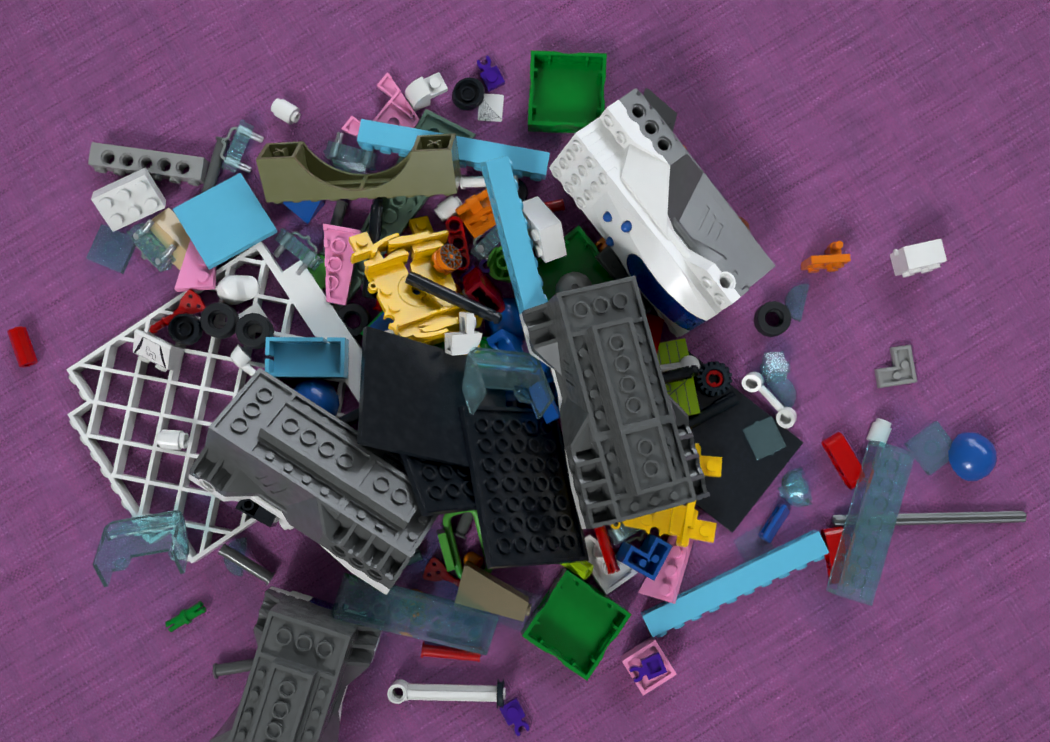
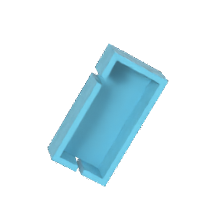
M266 337L265 355L274 357V360L265 359V371L273 377L348 379V339L343 337H327V339L323 337Z

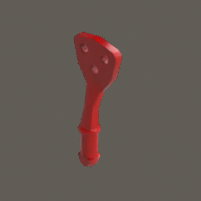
M189 289L181 298L179 307L172 314L162 317L160 321L151 325L149 332L152 334L158 333L160 329L168 326L172 318L178 314H195L203 311L206 306L201 297L192 289Z
M432 557L427 563L423 574L424 580L434 582L446 580L459 587L460 579L447 572L444 563L439 559Z

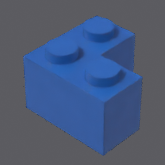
M647 534L640 549L623 541L615 557L616 560L655 581L673 546L652 534Z

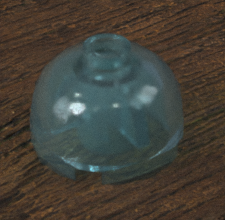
M802 467L792 469L784 474L781 480L782 486L778 487L781 498H785L790 505L795 507L813 505L808 481L805 478L803 479L802 476L805 474Z

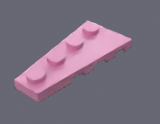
M323 223L326 302L346 306L355 263L351 264L350 257L354 251L348 240L349 237L362 232L361 230Z
M190 239L174 289L177 292H184L189 289L193 291L215 289L216 267L208 269Z
M670 535L666 542L673 547L655 581L646 577L638 593L675 604L694 540L689 538L687 547H679L676 545L677 536Z

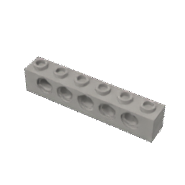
M95 142L91 143L88 165L93 167L94 171L99 173L111 171L119 176H125V173L132 174L145 168L149 162H152L151 167L147 170L153 180L162 181V179H169L170 182L177 184L184 181L193 186L204 184L210 162L204 157ZM115 157L114 161L109 164L110 159ZM133 159L132 165L128 166V162ZM171 164L170 169L165 171V167ZM189 167V171L183 174L184 169Z

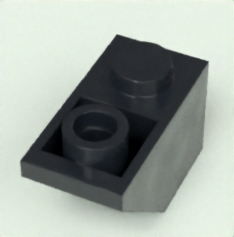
M251 499L240 500L236 506L237 510L268 527L276 526L280 519Z

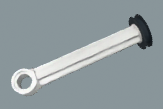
M499 678L497 685L409 684L405 680L399 679L392 683L387 695L388 699L395 704L408 700L496 702L497 709L498 706H502L503 709L504 700L506 699V688H504V679L503 682H499ZM394 688H401L403 695H397Z

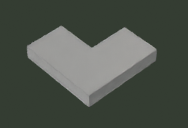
M911 345L889 348L893 367L874 370L877 388L916 383L917 377Z

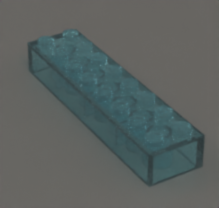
M869 441L826 591L870 606L873 605L916 453L881 441Z
M348 573L343 574L332 608L333 618L483 655L488 653L499 619L496 614L456 604L454 600L395 585L385 595L358 576Z

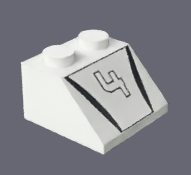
M136 329L134 332L133 353L139 355L138 359L148 364L151 361L156 364L155 367L164 372L167 370L175 371L185 350L151 333Z

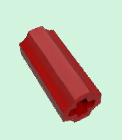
M19 326L9 329L7 333L19 367L25 368L37 364L38 361L26 327Z

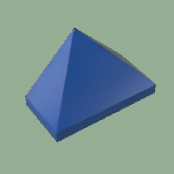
M307 200L299 203L285 201L283 204L309 224L325 205V200L318 202Z

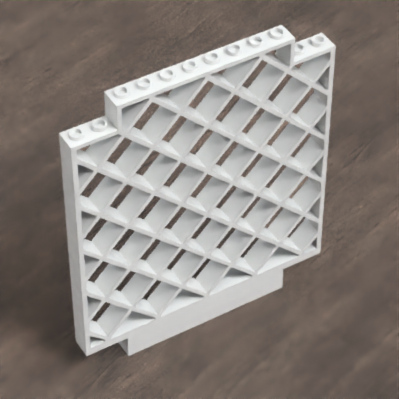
M259 242L216 270V282L227 276L235 275L236 269L243 264L259 266L261 268L258 277V293L252 298L254 299L252 307L257 303L262 307L263 301L287 305L281 332L274 331L275 337H302L289 334L296 307L315 337H323L325 339L327 337H343L349 340L348 379H323L339 382L337 394L339 395L340 405L335 417L340 418L345 415L341 413L346 384L358 402L360 400L362 348L357 340L352 337L333 305L326 302L325 292L319 287L309 270L306 268L301 275H297L296 271L303 263L302 260L283 271L263 242ZM260 254L264 260H255L253 258ZM269 269L290 299L264 295ZM217 286L215 287V289H212L210 291L217 292ZM198 290L194 292L200 294L204 290ZM184 291L66 369L70 374L68 376L70 381L79 388V395L83 400L87 401L67 415L70 418L71 426L81 435L80 440L90 449L91 457L101 466V473L112 483V490L119 494L122 499L121 504L131 513L132 521L142 530V536L145 541L150 544L157 543L172 533L173 541L180 545L184 558L192 564L198 562L257 522L256 519L243 513L240 526L234 530L215 526L220 499L205 489L189 486L190 468L194 464L195 458L197 459L199 456L196 451L202 425L210 426L213 423L203 421L209 391L230 395L234 398L245 385L247 373L239 368L234 392L210 388L216 359L233 362L231 357L218 355L221 339L212 336L208 353L185 349L186 345L179 344L178 342L175 344V346L185 350L184 353L207 357L201 386L178 382L184 353L175 371H169L168 380L147 376L148 363L139 359L137 360L135 373L113 369L118 347L125 342L134 343L133 337L136 329L150 333L149 327L157 323L162 317L172 314V311L179 307L181 298L187 292ZM221 313L216 315L213 322L214 326L217 328L224 327L226 316ZM260 329L256 333L262 334V329ZM254 333L250 337L255 339L256 333ZM244 345L243 348L251 356L252 348ZM103 358L102 367L92 365ZM253 361L248 363L251 366L265 368L263 363ZM86 368L101 370L95 395L80 373ZM112 373L134 377L127 406L106 402ZM144 379L167 383L161 412L138 408ZM177 385L200 390L194 419L171 414ZM105 406L126 410L120 438L99 435ZM92 409L89 425L87 426L81 416ZM137 412L159 416L153 445L131 441ZM170 419L193 423L187 451L161 449L157 444L158 433H161L163 429H168ZM96 439L119 443L114 467ZM130 446L152 450L146 478L124 474ZM162 452L185 456L179 484L156 480ZM122 479L145 483L140 507ZM155 486L178 490L172 518L149 513ZM188 492L211 496L206 524L182 520ZM147 519L171 525L157 535ZM180 526L204 530L199 554L196 553ZM213 532L225 534L224 537L211 545Z

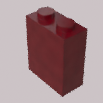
M478 266L463 277L465 294L470 299L488 306L497 312L505 310L502 293Z

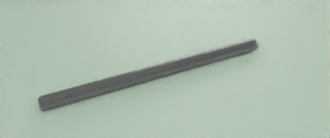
M1024 511L834 515L832 523L835 527L1026 522L1027 514Z

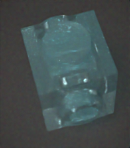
M784 351L764 353L760 371L761 375L765 376L766 383L785 381L787 374L790 373V364L786 362Z

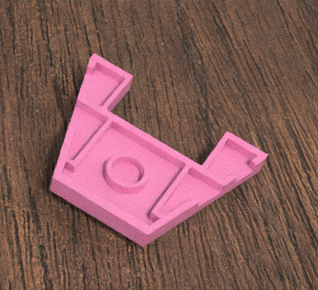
M387 72L377 84V87L391 99L373 121L416 128L420 119L393 81L391 75ZM351 116L341 129L345 133L358 137L360 121Z

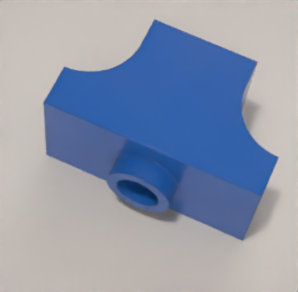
M500 329L486 339L489 346L496 352L499 360L510 365L525 355L522 349L524 344L522 338L506 330Z

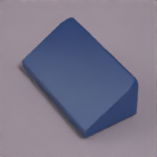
M777 504L758 534L767 543H771L790 513L785 504Z

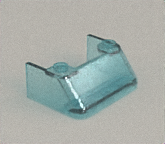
M479 347L471 348L467 354L462 391L470 414L475 413L486 396V388L513 390L518 401L531 403L537 419L543 416L554 400L541 363L531 354Z
M174 510L116 520L107 524L103 530L92 564L103 586L108 587L112 573L126 569L133 557L168 552L170 559L175 561L180 574H184L189 555V545L185 518L182 512Z

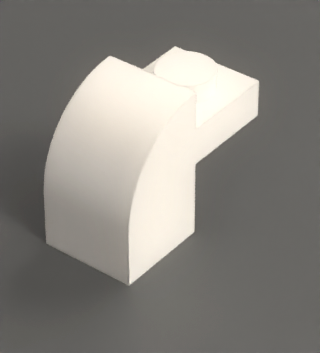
M438 72L423 79V77H420L413 81L406 88L405 97L414 112L429 106L432 98L447 92L448 88Z
M467 311L459 312V332L444 333L445 353L452 356L471 353L478 347L482 333L474 331V328H476L474 313Z

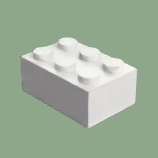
M146 167L93 191L91 198L113 232L164 209L166 206L165 197Z
M538 196L523 201L524 209L522 212L528 222V235L533 241V249L537 257H541L547 263L567 255L561 221Z

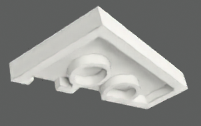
M591 535L584 537L589 557L588 562L594 565L592 576L605 595L638 573L617 560L620 571L608 574L599 542Z

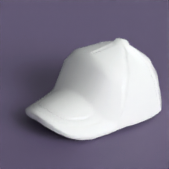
M248 275L227 276L217 285V294L221 301L227 305L240 304L254 298L258 293L256 278Z

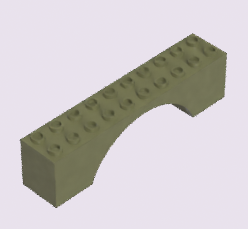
M456 133L417 135L411 151L402 161L387 170L371 174H356L334 168L319 159L307 147L304 141L266 143L256 158L266 202H274L275 204L285 201L299 203L307 200L318 202L320 200L376 199L378 197L395 198L397 196L411 198L416 195L431 197L437 194L450 196L457 194L461 180Z

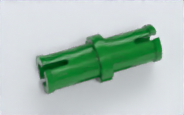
M199 601L189 609L180 611L179 615L165 622L166 627L172 625L168 630L173 632L184 624L188 625L192 622V619L207 611L206 607L204 606L199 609L204 605L203 602Z

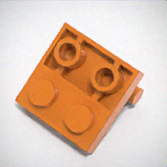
M487 189L476 196L475 194L465 200L464 204L455 209L458 217L474 239L496 225Z
M842 241L832 242L825 249V255L810 256L801 262V270H808V273L819 272V269L835 272L838 271V268H843L845 264L851 261L850 254H842Z

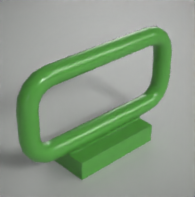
M477 510L444 514V528L437 530L447 572L455 570L460 579L463 567L451 526V518L465 512L472 513L485 559ZM486 565L484 570L491 573L493 569H487Z

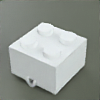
M941 239L905 246L899 250L894 249L893 253L890 254L895 276L902 275L903 278L913 276L919 272L921 274L931 272L933 269L940 268V264L947 261Z

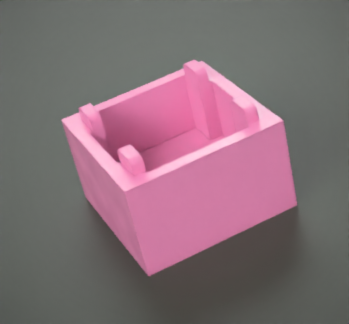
M654 637L648 638L620 656L629 674L634 678L639 675V672L633 671L630 673L629 668L633 665L641 666L640 659L659 652L667 672L650 680L645 675L640 682H635L643 696L677 675Z

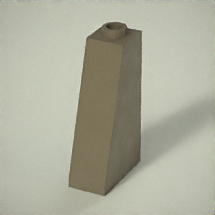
M465 562L455 603L524 622L525 615L529 616L532 604H528L529 597L472 562Z

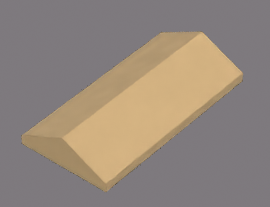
M167 208L151 219L154 221V224L149 229L145 238L161 253L165 252L171 244L175 245L176 250L171 254L169 260L181 270L190 237L176 214L170 208Z

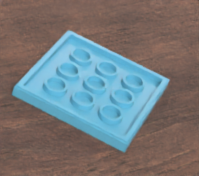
M241 173L173 208L174 213L209 270L278 232Z

